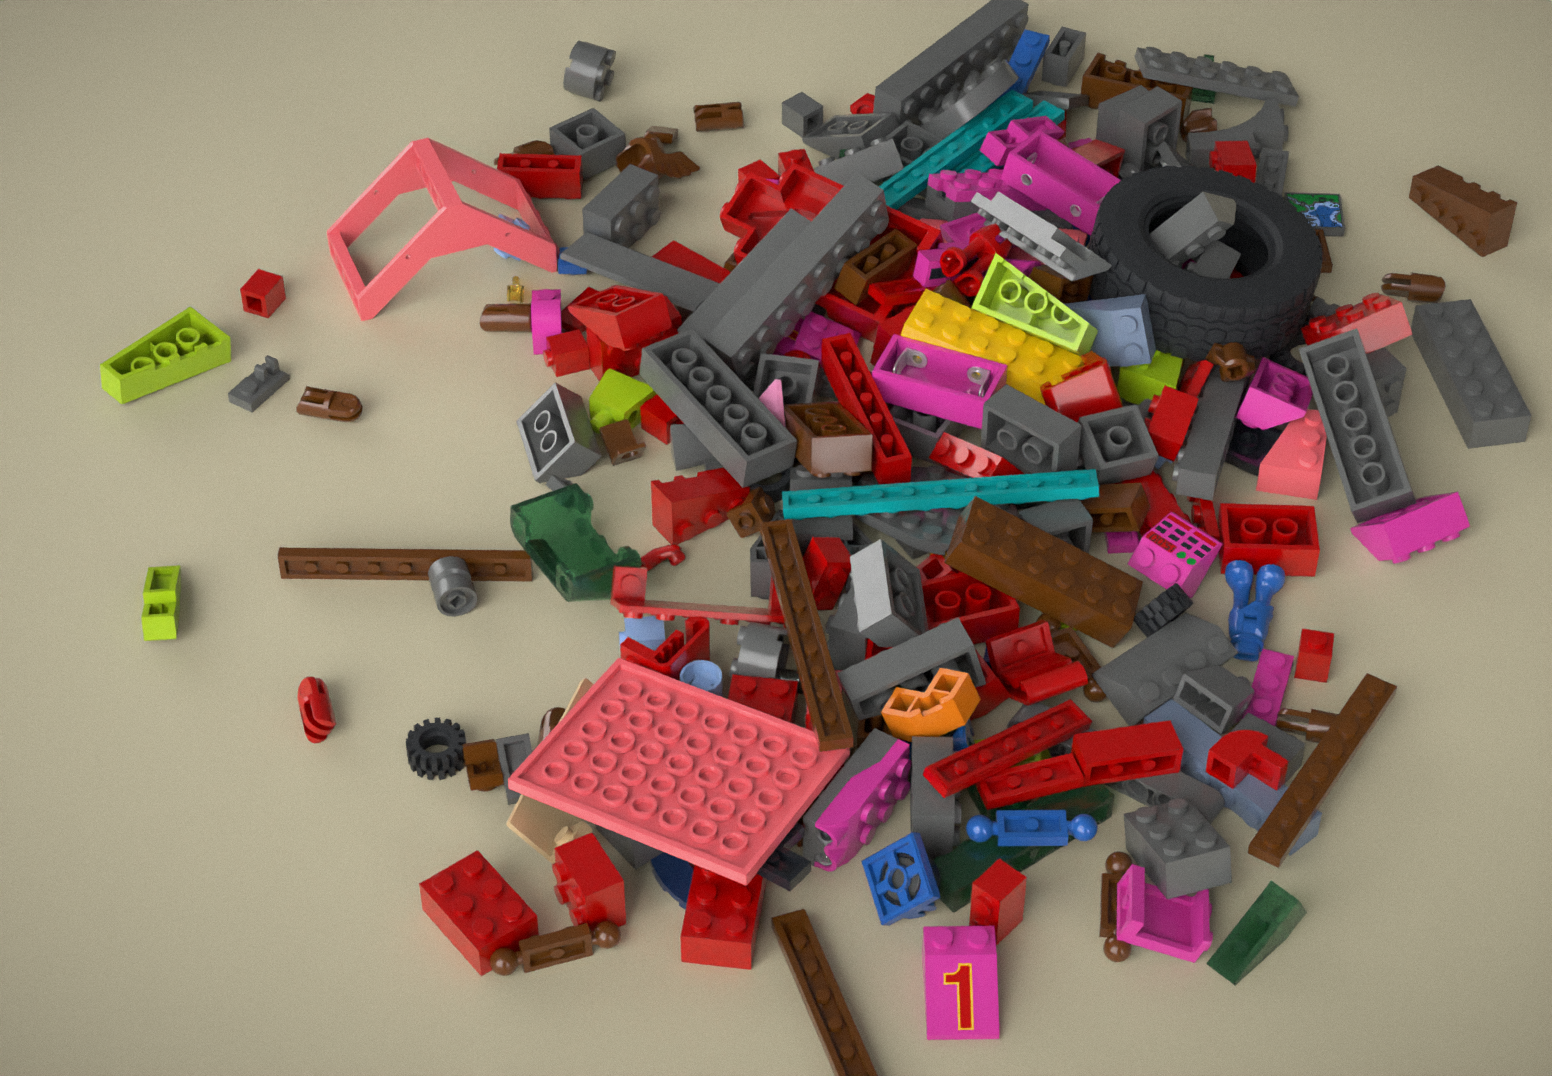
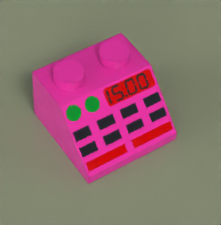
M1170 512L1141 538L1127 564L1165 589L1178 583L1188 597L1193 598L1223 543L1174 512Z

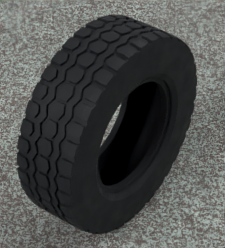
M1164 166L1161 169L1160 167L1147 169L1146 172L1134 173L1131 177L1128 176L1122 179L1119 184H1115L1107 192L1099 206L1088 249L1111 264V267L1107 271L1094 274L1089 295L1092 300L1146 294L1156 350L1166 354L1168 352L1171 353V356L1182 359L1190 358L1192 361L1199 362L1206 360L1205 357L1214 343L1225 345L1236 342L1243 345L1246 354L1254 356L1256 360L1260 359L1261 356L1266 357L1273 354L1276 350L1279 351L1285 347L1301 329L1321 273V243L1311 223H1308L1307 218L1301 212H1297V208L1288 200H1283L1284 197L1274 191H1269L1267 187L1257 182L1253 183L1245 177L1234 176L1233 173L1222 170L1214 171V169L1206 167ZM1202 192L1234 199L1236 203L1234 225L1227 229L1226 234L1218 239V241L1241 253L1236 266L1247 276L1220 279L1201 276L1184 270L1160 254L1153 245L1149 234Z

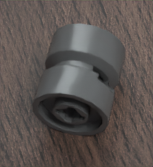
M454 556L444 557L435 561L429 568L428 578L434 593L437 609L442 614L452 617L470 612L477 603V594L471 581V574L467 563L463 559Z

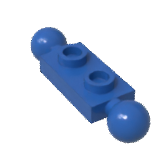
M997 810L996 821H991L985 815H975L968 820L966 825V832L971 840L985 842L992 835H997L998 846H1067L1068 835H1072L1075 839L1085 842L1093 839L1098 830L1096 820L1088 814H1079L1072 821H1067L1066 810Z

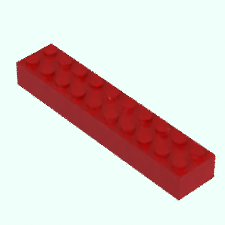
M732 674L728 699L795 724L798 708V681ZM694 865L680 935L681 962L751 970L767 879L755 874L746 886Z

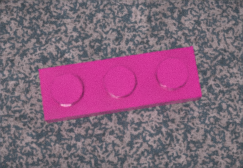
M1262 649L1251 686L1254 689V695L1245 715L1249 712L1267 721L1274 727L1276 726L1277 713L1282 705L1294 656Z

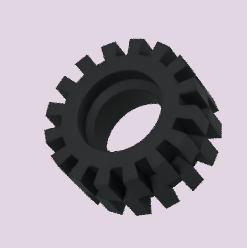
M1175 583L1142 608L1134 616L1133 621L1145 636L1149 637L1164 625L1183 614L1192 606L1193 601L1179 584Z
M440 717L434 718L435 723H430L429 719L423 720L424 726L417 723L414 725V731L410 730L407 734L406 750L411 770L413 772L417 771V776L421 778L427 774L428 780H433L434 775H439V780L445 779L444 774L446 773L450 777L456 775L455 769L461 771L464 768L463 763H465L463 745L466 744L464 730H460V725L457 722L452 725L451 720L447 718L444 723H441ZM434 745L448 747L446 750L437 753L425 751Z

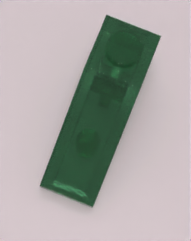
M1271 880L1206 964L1236 986L1287 939L1307 911L1298 899Z

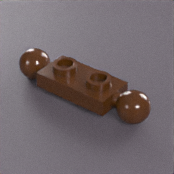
M1044 613L1041 614L1036 622L1040 620L1048 622L1055 652L1071 658L1072 663L1079 661L1084 667L1088 677V684L1083 686L1084 696L1089 701L1095 703L1105 700L1107 698L1106 694L1092 677V674L1102 667L1072 627L1061 629L1060 621Z
M1121 851L1113 852L1107 857L1105 862L1107 873H1102L1099 937L1107 938L1103 945V951L1105 956L1112 962L1125 961L1130 956L1132 950L1131 944L1117 940V883L1133 864L1130 856Z
M602 921L596 925L592 932H590L588 924L585 923L578 926H568L562 930L543 935H534L519 941V951L514 952L506 947L497 949L490 958V966L496 974L508 976L515 972L518 965H522L524 973L589 957L593 955L592 946L598 945L603 949L615 947L621 939V931L616 923Z

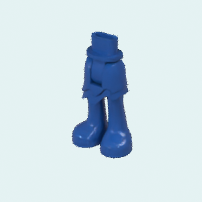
M1235 560L1230 562L1225 569L1226 582L1233 591V609L1230 611L1228 618L1230 642L1238 651L1234 656L1235 659L1257 661L1259 652L1264 649L1269 625L1273 619L1274 607L1270 605L1273 595L1282 589L1285 583V572L1281 567L1274 564L1262 566L1256 576L1255 601L1248 605L1254 571L1248 562Z

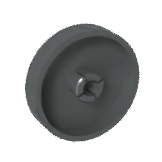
M999 57L986 66L984 73L980 75L976 71L969 76L961 90L958 91L954 88L943 97L941 106L937 109L932 107L921 116L920 121L922 123L919 127L941 138H945L995 101L1018 80L1019 76L1006 59L1001 61Z

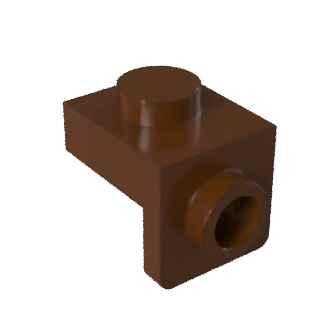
M760 486L750 491L743 504L730 509L727 512V517L738 535L744 538L760 531V523L770 522L776 510L772 498L766 495Z
M489 739L464 744L463 753L470 790L486 792L495 789L497 786L504 785L496 741Z

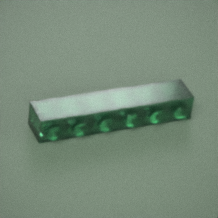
M1103 784L1085 786L1039 797L1038 800L1025 808L1021 807L1017 810H1066L1067 821H1072L1079 814H1088L1099 825L1112 817L1114 794ZM992 835L985 842H975L967 839L958 848L933 860L940 873L939 893L941 898L939 899L954 913L971 903L972 883L998 859H1001L1017 871L1022 872L1063 846H998L997 835ZM1068 835V843L1075 839L1072 835Z

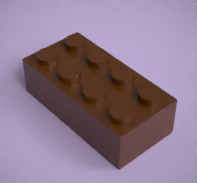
M838 401L783 404L785 427L797 440L795 457L810 474L815 477L824 478L830 477L831 473L842 472L844 475L857 476L861 474V471H871L872 434Z

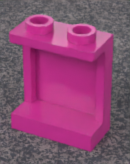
M1132 864L1117 883V940L1193 963L1196 962L1204 951H1208L1213 940V932L1210 931L1209 924L1212 914V904L1209 903V889L1198 891L1193 897L1183 895L1166 899L1157 886L1145 883V868Z

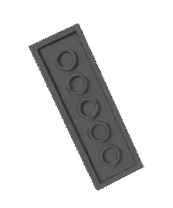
M1137 47L1136 62L1143 77L1147 79L1266 101V98H1277L1279 104L1295 107L1299 99L1289 77L1281 71L1269 73L1255 66L1243 68L1229 61L1217 63L1212 62L1207 57L1198 56L1197 58H1191L1177 51H1173L1170 54L1162 52L1155 47H1146V49Z

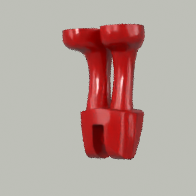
M996 223L982 227L969 237V245L963 250L959 247H948L940 257L941 269L946 277L955 276L974 256L977 255L979 257L977 262L953 281L964 295L976 296L984 280L982 273L990 267L995 254L997 253L1003 259H1006L1013 244L1008 238L999 243L996 241V236L1002 232Z

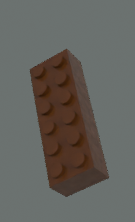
M974 496L959 515L944 561L945 564L1111 648H1114L1132 628L1143 581L977 496Z

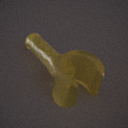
M514 276L512 284L507 285V302L512 300L520 301V303L524 302V286L519 285L518 276Z

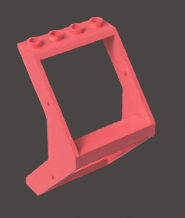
M430 138L412 141L327 230L330 255L361 321L373 319L431 258L488 244L553 273L557 272V260L560 253L557 243H554L548 227L544 225L539 211L535 209L529 193L527 194L519 179ZM452 181L517 209L522 219L530 226V229H524L461 201ZM427 188L438 212L365 287L347 248L399 194Z

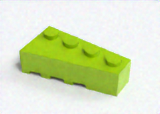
M997 253L995 254L971 308L1081 356L1088 353L1098 330Z
M190 306L101 363L102 389L120 404H125L231 362L230 336Z
M1156 350L1152 362L1149 364L1121 367L1117 385L1120 397L1124 398L1125 401L1139 405L1145 399L1149 398L1152 400L1154 394L1160 396L1165 385L1177 390L1185 359L1171 356V353L1168 352L1165 354Z

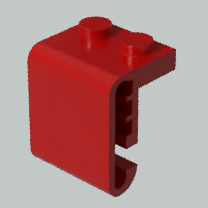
M1093 351L1081 355L1084 365L1061 375L1062 382L1052 386L1047 381L1040 386L1045 405L1077 423L1079 417L1123 407L1107 360Z
M702 616L686 619V644H684V633L676 629L655 651L627 637L620 644L621 659L680 681V672L686 664L696 660L710 661V622Z
M1040 620L985 640L992 671L1011 695L1009 698L1029 706L1088 684L1086 671L1079 661L1072 663L1071 658L1055 652L1049 624L1045 620Z

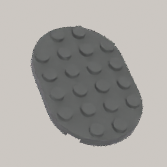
M939 465L929 467L914 466L911 467L910 482L964 479L965 477L945 471V468ZM874 473L863 475L861 480L854 486L879 484ZM1013 503L994 505L1019 518L1018 510ZM966 507L959 509L938 508L929 511L910 510L898 513H869L863 516L854 515L863 523L915 549L945 555V551L948 552L958 517Z

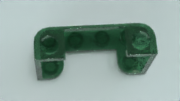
M577 483L511 505V529L519 544L567 602L611 600L614 565L641 567V558L635 549L627 545L620 547L618 554L613 552L608 546L605 537L599 535L591 524V511L594 509L593 500Z

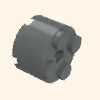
M577 41L569 56V59H573L570 68L566 67L564 90L601 102L605 92L604 86H610L614 77V71L610 70L614 63L616 51L586 41Z
M752 621L747 627L740 626L737 645H741L739 657L733 658L730 677L734 674L783 679L790 648L789 644H784V636H788L787 629Z

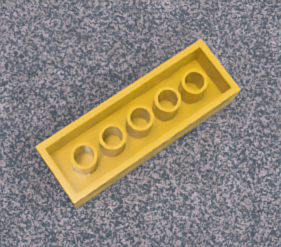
M925 289L906 320L901 333L903 337L1008 365L1006 384L1044 405L1045 402L1040 386L1047 381L1052 386L1062 382L1061 375L1084 365L1081 356L928 289Z

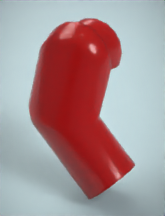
M672 544L654 548L639 558L637 564L639 567L647 568L648 572L666 559L669 560L672 566H677L685 560L686 555L681 551L682 547Z

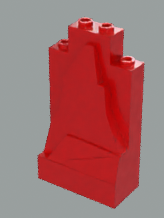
M792 163L788 171H784L781 174L778 185L749 171L744 180L742 179L738 182L735 194L729 202L722 206L719 216L724 230L740 238L734 247L733 253L737 265L791 208L812 222L844 186L796 163ZM887 206L888 226L881 234H877L871 240L870 245L895 228L898 229L918 246L908 270L894 280L914 278L913 275L919 250L937 249L938 243H944L942 232ZM838 278L833 282L830 291L815 302V304L825 308L829 319L861 333L860 337L875 343L877 327L883 319L891 318L902 312L905 307L917 304L915 302L883 307L873 297L869 296L855 305L834 288Z

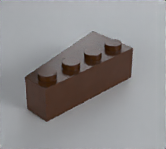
M1101 53L1096 54L1083 74L1081 94L1089 96V104L1087 106L1091 109H1099V103L1142 85L1148 91L1158 86L1182 100L1179 126L1189 115L1193 87L1144 78L1140 69H1129L1126 67V62L1118 59L1115 63L1105 60L1106 55Z
M1439 165L1413 176L1409 198L1479 256H1487L1508 246L1517 202L1511 199L1505 201L1501 199V194L1494 191L1488 193L1481 189V185L1475 182L1467 183L1463 180L1462 176Z

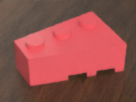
M1307 409L1304 417L1289 422L1260 463L1256 491L1317 500L1327 438L1318 410Z

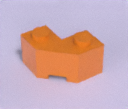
M939 668L925 693L896 687L882 709L881 714L893 737L912 742V736L939 737L966 725L981 699L969 673Z

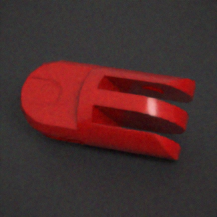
M310 676L301 681L297 697L305 735L310 742L315 744L324 741L327 738V734H330L337 723L326 683L321 678L315 679V677Z

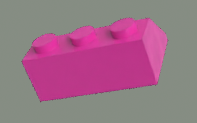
M1263 357L1236 418L1240 419L1247 427L1265 430L1304 417L1313 395L1308 377Z
M1450 492L1423 496L1416 499L1417 504L1372 518L1351 527L1350 530L1378 561L1392 560V563L1396 564L1410 559V553L1417 550L1418 553L1435 548L1434 542L1442 539V542H1446L1460 537L1459 531L1470 527L1459 493Z

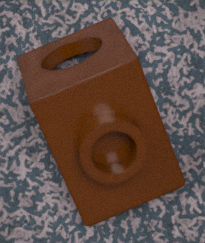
M628 419L602 426L599 429L613 466L641 458L646 444L645 442L637 444Z

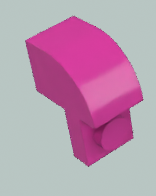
M561 289L532 290L531 319L534 355L543 354V350L547 349L546 337L562 333Z

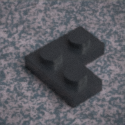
M799 823L794 825L756 873L789 892L811 872V861L790 850L804 837L803 825Z

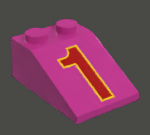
M923 926L922 967L927 1040L999 1039L997 952L994 926Z

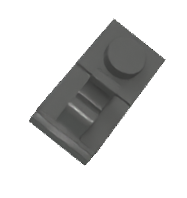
M267 355L265 357L266 363L262 365L256 364L254 372L228 392L229 402L249 412H254L290 379L289 375L280 370L278 359Z
M529 733L496 739L508 805L517 804L521 796L520 793L509 789L508 778L533 752Z

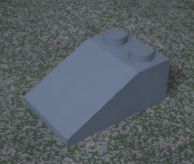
M1146 294L1064 304L1098 330L1090 351L1105 357L1109 366L1123 367L1152 362L1156 346Z

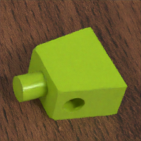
M609 368L589 398L590 423L593 431L600 434V427L628 419L631 429L635 428L641 423L640 406L653 398L656 392L648 384Z

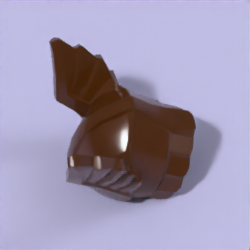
M647 132L642 137L631 140L628 146L616 156V166L620 173L630 164L658 175V179L665 176L681 179L700 170V167L682 151L666 153L660 139L650 132Z

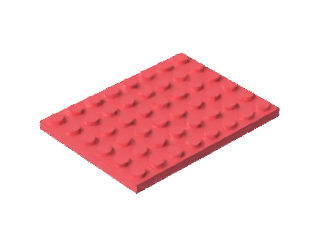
M618 658L508 778V787L510 790L747 886L848 759L850 748L820 752L815 733L811 730Z

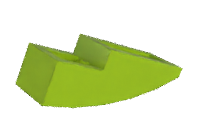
M180 565L148 567L143 589L144 607L141 616L144 641L177 639L181 593Z

